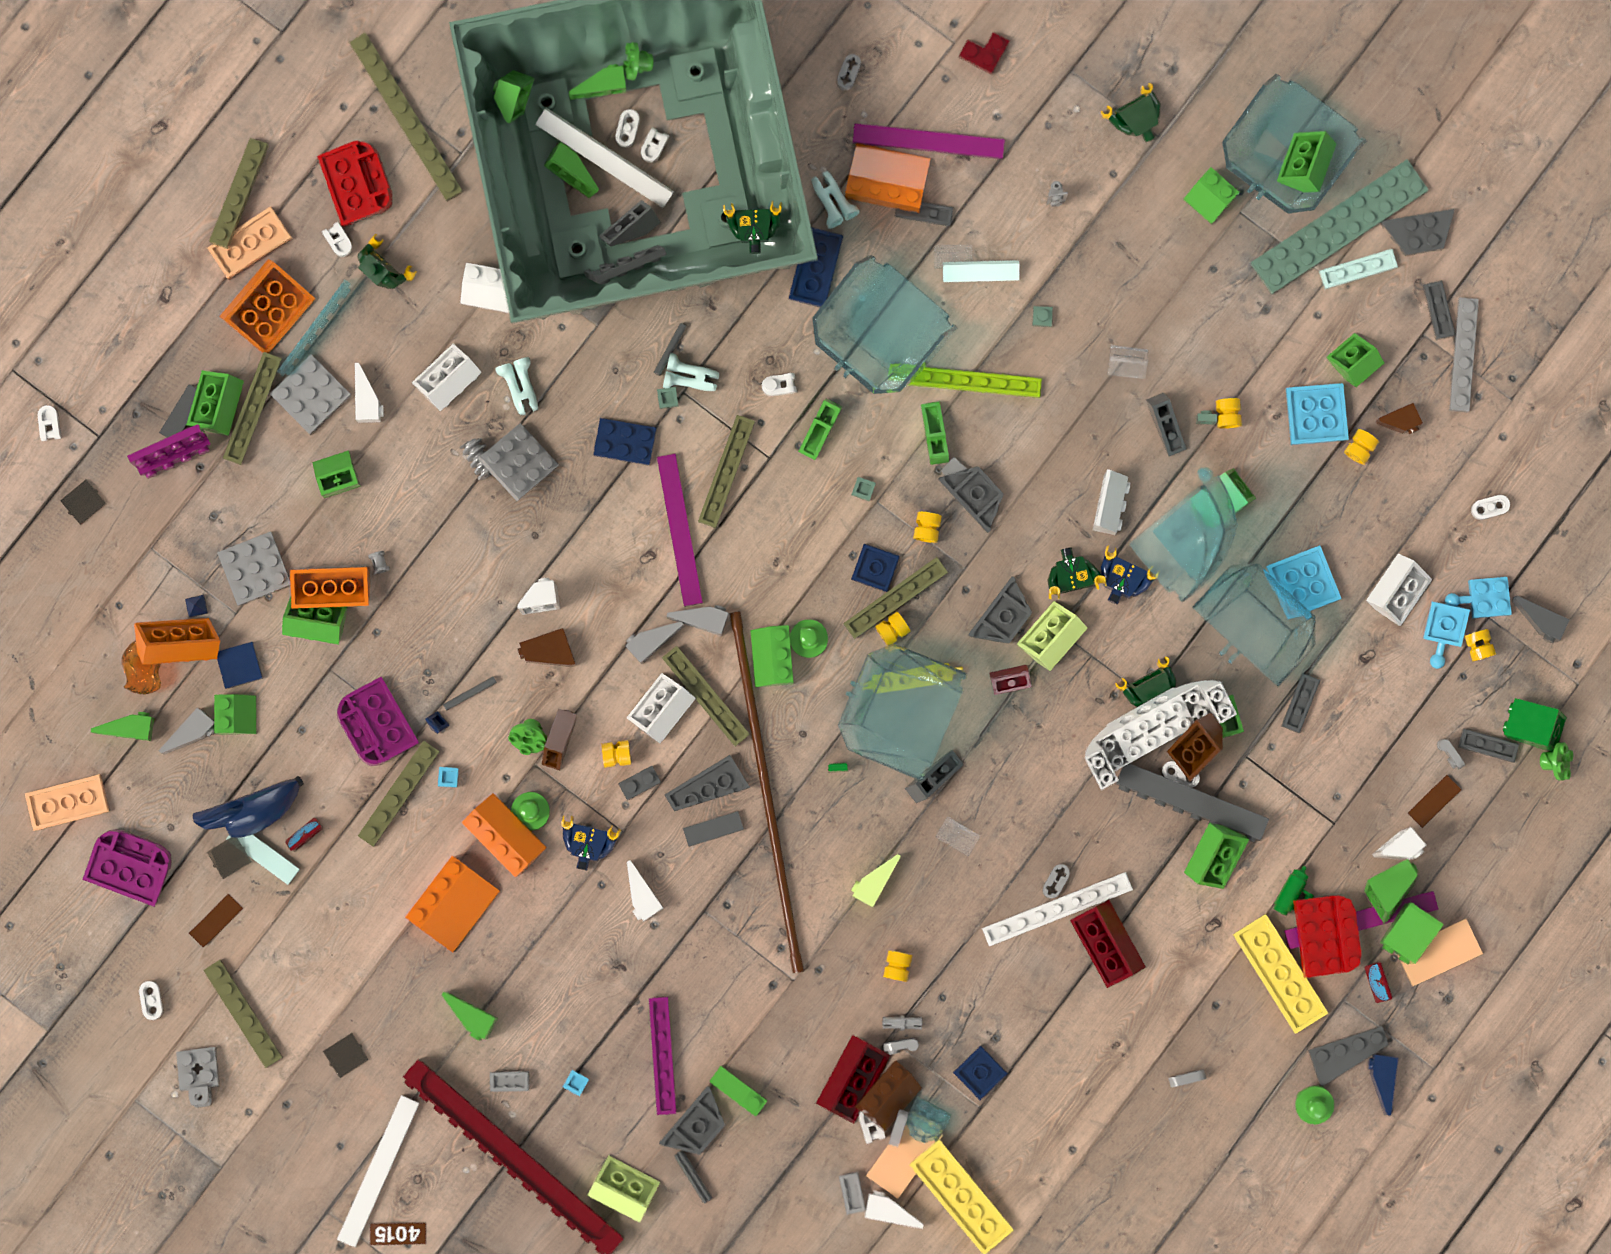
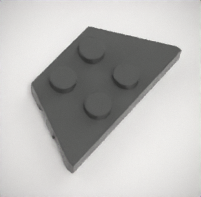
M1454 209L1384 220L1381 222V225L1389 232L1392 240L1398 244L1405 256L1439 251L1444 249Z
M979 466L939 477L940 483L986 533H989L993 519L996 517L999 503H1001L1003 498V492Z
M1013 576L970 631L969 637L1009 644L1030 617L1032 611Z
M709 1086L704 1089L659 1142L660 1145L700 1155L722 1130L725 1123Z

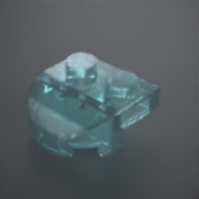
M917 1096L905 1125L910 1130L909 1134L917 1141L927 1143L934 1140L936 1142L945 1130L951 1114Z

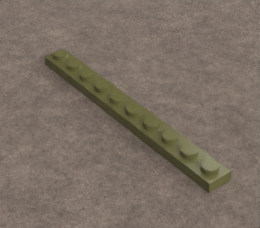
M363 33L350 41V45L445 200L449 201L463 192L367 34Z

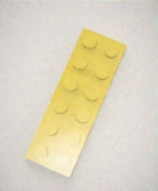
M1266 914L1232 934L1295 1034L1328 1014L1307 978L1303 977L1302 970Z
M939 1139L909 1164L982 1254L988 1253L1014 1231Z

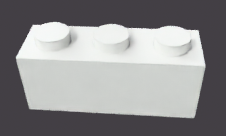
M466 263L462 281L461 304L509 313L500 269Z
M452 344L412 383L441 411L457 395L461 394L471 382L476 380L482 372L467 355Z
M1107 469L1104 474L1093 525L1094 531L1115 535L1117 530H1121L1123 520L1120 519V514L1125 511L1127 502L1123 501L1125 493L1128 494L1130 488L1127 476Z
M1398 554L1366 601L1379 613L1401 626L1432 579L1414 560Z
M550 578L538 579V582L531 586L518 604L521 614L559 610L560 604L555 582L550 580Z
M661 673L627 716V719L655 741L661 743L696 698L682 686Z
M1410 827L1399 831L1372 855L1376 858L1410 860L1420 856L1424 852L1422 848L1426 845Z

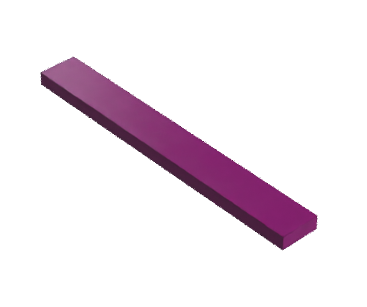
M854 123L852 143L993 159H1003L1005 139Z
M676 454L659 456L657 461L684 607L703 604Z
M1434 891L1405 898L1388 922L1384 924L1393 922L1406 903H1412L1426 913L1439 910ZM1374 907L1356 911L1358 931L1383 925ZM1297 927L1284 930L1289 949L1299 947Z

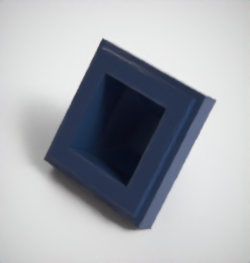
M204 594L185 599L189 618L208 613Z
M438 711L425 719L430 729L437 734L450 726Z

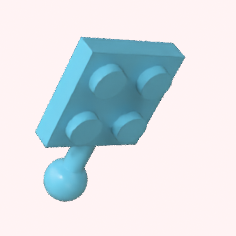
M1508 577L1469 580L1470 596H1458L1455 593H1450L1445 597V604L1452 606L1471 603L1472 619L1512 615Z
M1431 601L1423 639L1438 642L1436 653L1430 658V664L1433 668L1440 669L1445 665L1443 653L1446 644L1462 646L1470 609Z

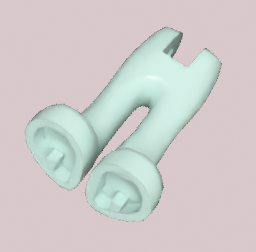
M826 171L822 174L828 187L823 189L816 176L811 179L816 194L827 210L826 224L829 229H832L843 222V217L845 220H850L857 216L860 211L857 206L850 204L846 200L835 179ZM830 194H832L835 200L837 201V204L841 209L843 217L834 205V203L832 202L829 196Z
M670 353L667 366L668 371L665 374L663 388L680 385L703 391H716L717 385L704 382L705 377L719 379V372L706 367L682 363L676 354ZM672 372H681V373L691 374V375H694L695 378L684 377V376H681V375H678V374H674V373H672Z
M529 357L513 362L523 391H520L511 363L495 368L496 373L505 378L514 405L520 415L526 414L521 400L527 398L533 412L538 410L537 398L528 375V368L531 364Z

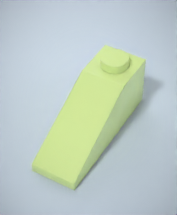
M897 854L862 878L860 882L856 881L851 890L854 892L853 897L873 908L901 856Z

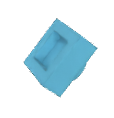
M439 767L438 786L458 788L459 768Z
M572 1070L563 1088L580 1097L589 1079Z

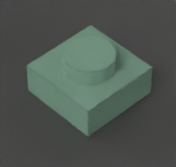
M1033 306L1032 326L1051 327L1053 307Z
M676 387L657 389L660 409L679 407Z
M1201 411L1196 416V424L1215 425L1217 422V414H1212V411Z
M858 477L851 496L869 502L876 483Z

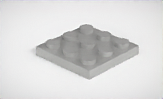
M309 355L270 393L310 435L352 396L312 355Z
M521 423L479 457V461L516 501L520 500L559 466Z
M271 531L217 552L238 606L291 586L289 575Z

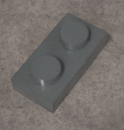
M650 766L618 784L628 801L660 784L661 781L653 766Z

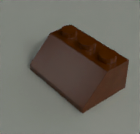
M1209 713L1197 719L1167 750V753L1189 781H1192L1223 749V727L1212 713Z
M895 1060L855 1107L881 1130L886 1132L896 1120L899 1109L904 1110L922 1087L912 1074Z

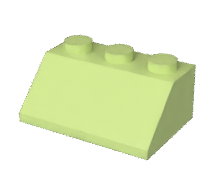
M1054 601L1020 639L1017 645L1036 662L1051 671L1087 630V627L1075 614Z
M608 1156L588 1196L640 1222L660 1182Z

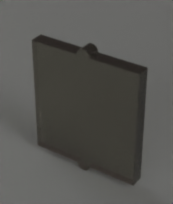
M84 480L60 500L68 510V514L72 515L80 525L106 504L98 494V490L94 489L87 480Z
M230 837L207 851L213 862V867H216L222 879L252 862L245 851V847L241 845L238 838Z
M350 1033L323 1051L330 1062L329 1066L334 1068L339 1078L369 1060L362 1049V1045L358 1043L353 1033Z

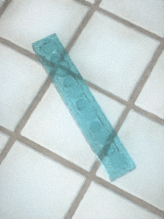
M344 280L278 369L277 373L282 377L285 374L289 376L295 368L293 365L296 359L300 360L306 353V350H304L305 346L308 343L311 345L317 338L316 331L319 328L323 329L329 321L326 318L330 312L334 314L339 308L338 302L341 297L345 299L351 291L349 289L351 284L348 281Z

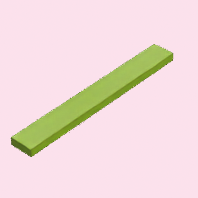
M890 364L888 384L1040 398L1042 378Z

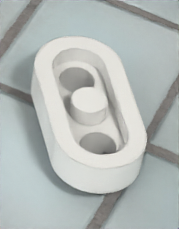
M629 109L621 114L616 132V142L623 148L632 146L635 141L639 125V115L636 111ZM628 118L634 120L632 123H627ZM628 136L629 139L628 141H623L622 137Z
M1503 495L1482 499L1472 505L1471 513L1478 520L1495 517L1506 513L1509 510L1510 502ZM1497 502L1502 504L1501 509L1496 507ZM1478 507L1483 508V514L1478 512Z
M1174 761L1167 762L1162 767V775L1165 778L1190 788L1195 787L1199 783V774L1192 782H1187L1185 774ZM1169 768H1173L1175 770V773L1173 775H1170L1168 773Z
M144 982L139 988L142 1012L147 1019L156 1020L163 1013L160 989L155 982ZM149 987L153 989V993L151 995L147 993V989ZM153 1006L157 1009L155 1014H152L150 1012V1009Z

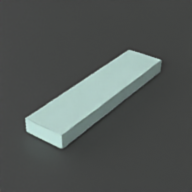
M1390 249L1320 270L1319 273L1324 289H1329L1395 269L1398 265L1393 250Z
M1019 260L943 262V282L1019 280Z
M253 834L242 838H231L229 835L226 840L287 885L290 884L300 870Z

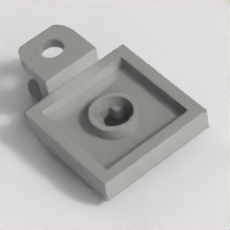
M216 1047L176 1052L179 1090L189 1092V1100L194 1107L210 1106L212 1102L211 1087L219 1086ZM196 1064H199L200 1067H203V1070H200L199 1072L200 1074H196V1072L193 1071V1068L196 1066ZM202 1095L203 1098L198 1101V1098Z

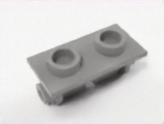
M1054 181L1051 184L1046 205L1051 204L1052 207H1055L1065 202L1068 192H1063L1062 184L1059 181Z

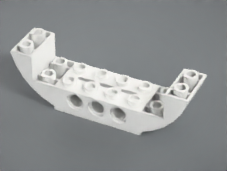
M1207 680L1185 684L1177 688L1173 687L1108 723L1107 727L1099 732L1091 741L1085 752V759L1101 790L1118 781L1114 773L1116 770L1181 735L1197 719L1212 713L1216 720L1222 723L1235 716L1237 713L1220 681Z

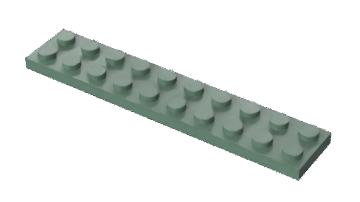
M1406 159L1250 264L1272 295L1425 194L1428 188L1408 159Z

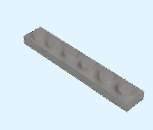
M1458 299L1449 411L1468 413L1470 409L1479 299Z

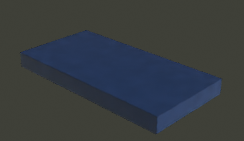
M811 227L817 260L797 264L788 300L825 309L844 235Z

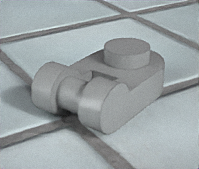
M1441 739L1437 742V748L1445 751L1449 757L1447 761L1453 769L1457 768L1459 770L1465 766L1464 761L1449 740Z
M907 1038L883 1043L884 1051H888L889 1055L900 1053V1049L905 1048L915 1051L918 1049V1040L916 1038Z

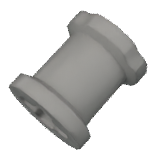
M384 551L368 555L374 568L373 574H380L390 570L384 558Z

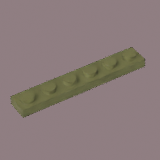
M252 138L249 139L209 242L211 244L226 249L229 248L269 145L267 143Z
M263 352L223 459L242 465L282 358Z
M740 415L736 416L698 519L699 523L716 529L754 427V420Z
M937 557L844 622V626L855 640L948 573Z
M677 646L662 657L735 747L750 735Z
M422 742L360 831L358 837L375 847L440 751L427 742Z
M218 960L203 971L264 1067L267 1068L283 1058L223 962Z

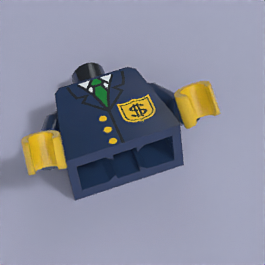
M1109 546L1105 549V556L1101 565V575L1106 579L1107 586L1105 588L1111 590L1108 601L1118 605L1122 596L1129 599L1131 596L1137 597L1145 592L1161 572L1159 570L1157 574H1154L1151 571L1154 566H1151L1146 571L1117 557V548H1115L1113 553L1108 552Z
M565 816L562 817L563 840L567 851L571 852L572 856L579 857L577 869L587 871L590 860L598 862L599 859H604L614 849L616 840L621 833V829L614 833L612 831L613 826L607 832L573 824V816H571L570 822L564 820Z

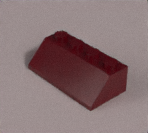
M1109 899L1070 920L1107 988L1146 968Z
M852 1035L816 1104L854 1124L860 1113L855 1106L876 1083L891 1055Z

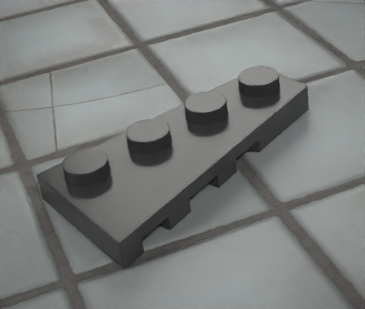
M656 245L634 253L633 258L631 256H624L618 258L615 264L604 263L599 265L600 269L584 270L586 278L598 284H606L615 276L622 277L629 270H638L643 268L644 264L648 262L660 261L661 257L667 254L664 247Z
M728 755L666 793L665 797L675 812L748 789L750 786L731 755Z
M1380 1026L1309 1049L1308 1052L1319 1085L1323 1087L1389 1044L1383 1027Z

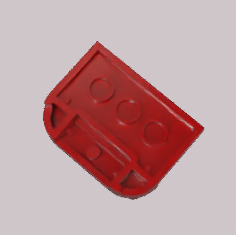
M352 141L317 156L341 226L346 227L375 214H382L392 206V190L380 156L372 145L362 141Z
M1335 895L1293 901L1303 977L1310 978L1348 973L1360 965L1361 946L1356 910L1352 901L1343 896Z

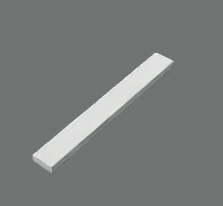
M545 108L535 124L662 208H664L674 192L548 108Z
M1126 872L984 927L982 930L988 945L992 946L1133 889Z
M401 1095L337 1240L356 1247L419 1106L418 1102Z

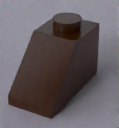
M1414 403L1376 420L1378 425L1401 434L1406 432L1412 434L1420 430L1419 426L1423 424Z

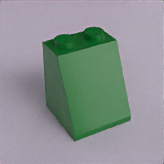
M1515 698L1514 702L1509 706V719L1503 725L1504 735L1509 739L1553 752L1555 745L1560 742L1567 717L1559 709Z

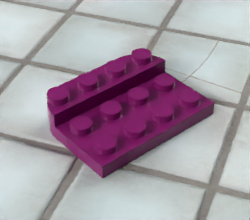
M196 424L127 455L129 462L137 468L141 476L145 475L148 479L156 476L157 472L162 469L164 471L175 467L174 464L180 461L182 463L190 461L193 455L198 453L203 455L209 452L210 442L204 429L199 424Z
M382 677L347 694L340 701L337 708V719L358 757L368 766L382 765L386 761L419 744Z
M119 829L109 830L96 840L82 880L155 907L168 870L171 869V853L158 843Z

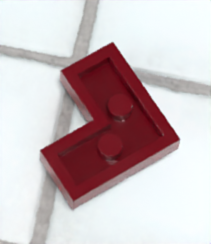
M994 32L985 48L967 39L959 54V58L992 75L1010 41Z

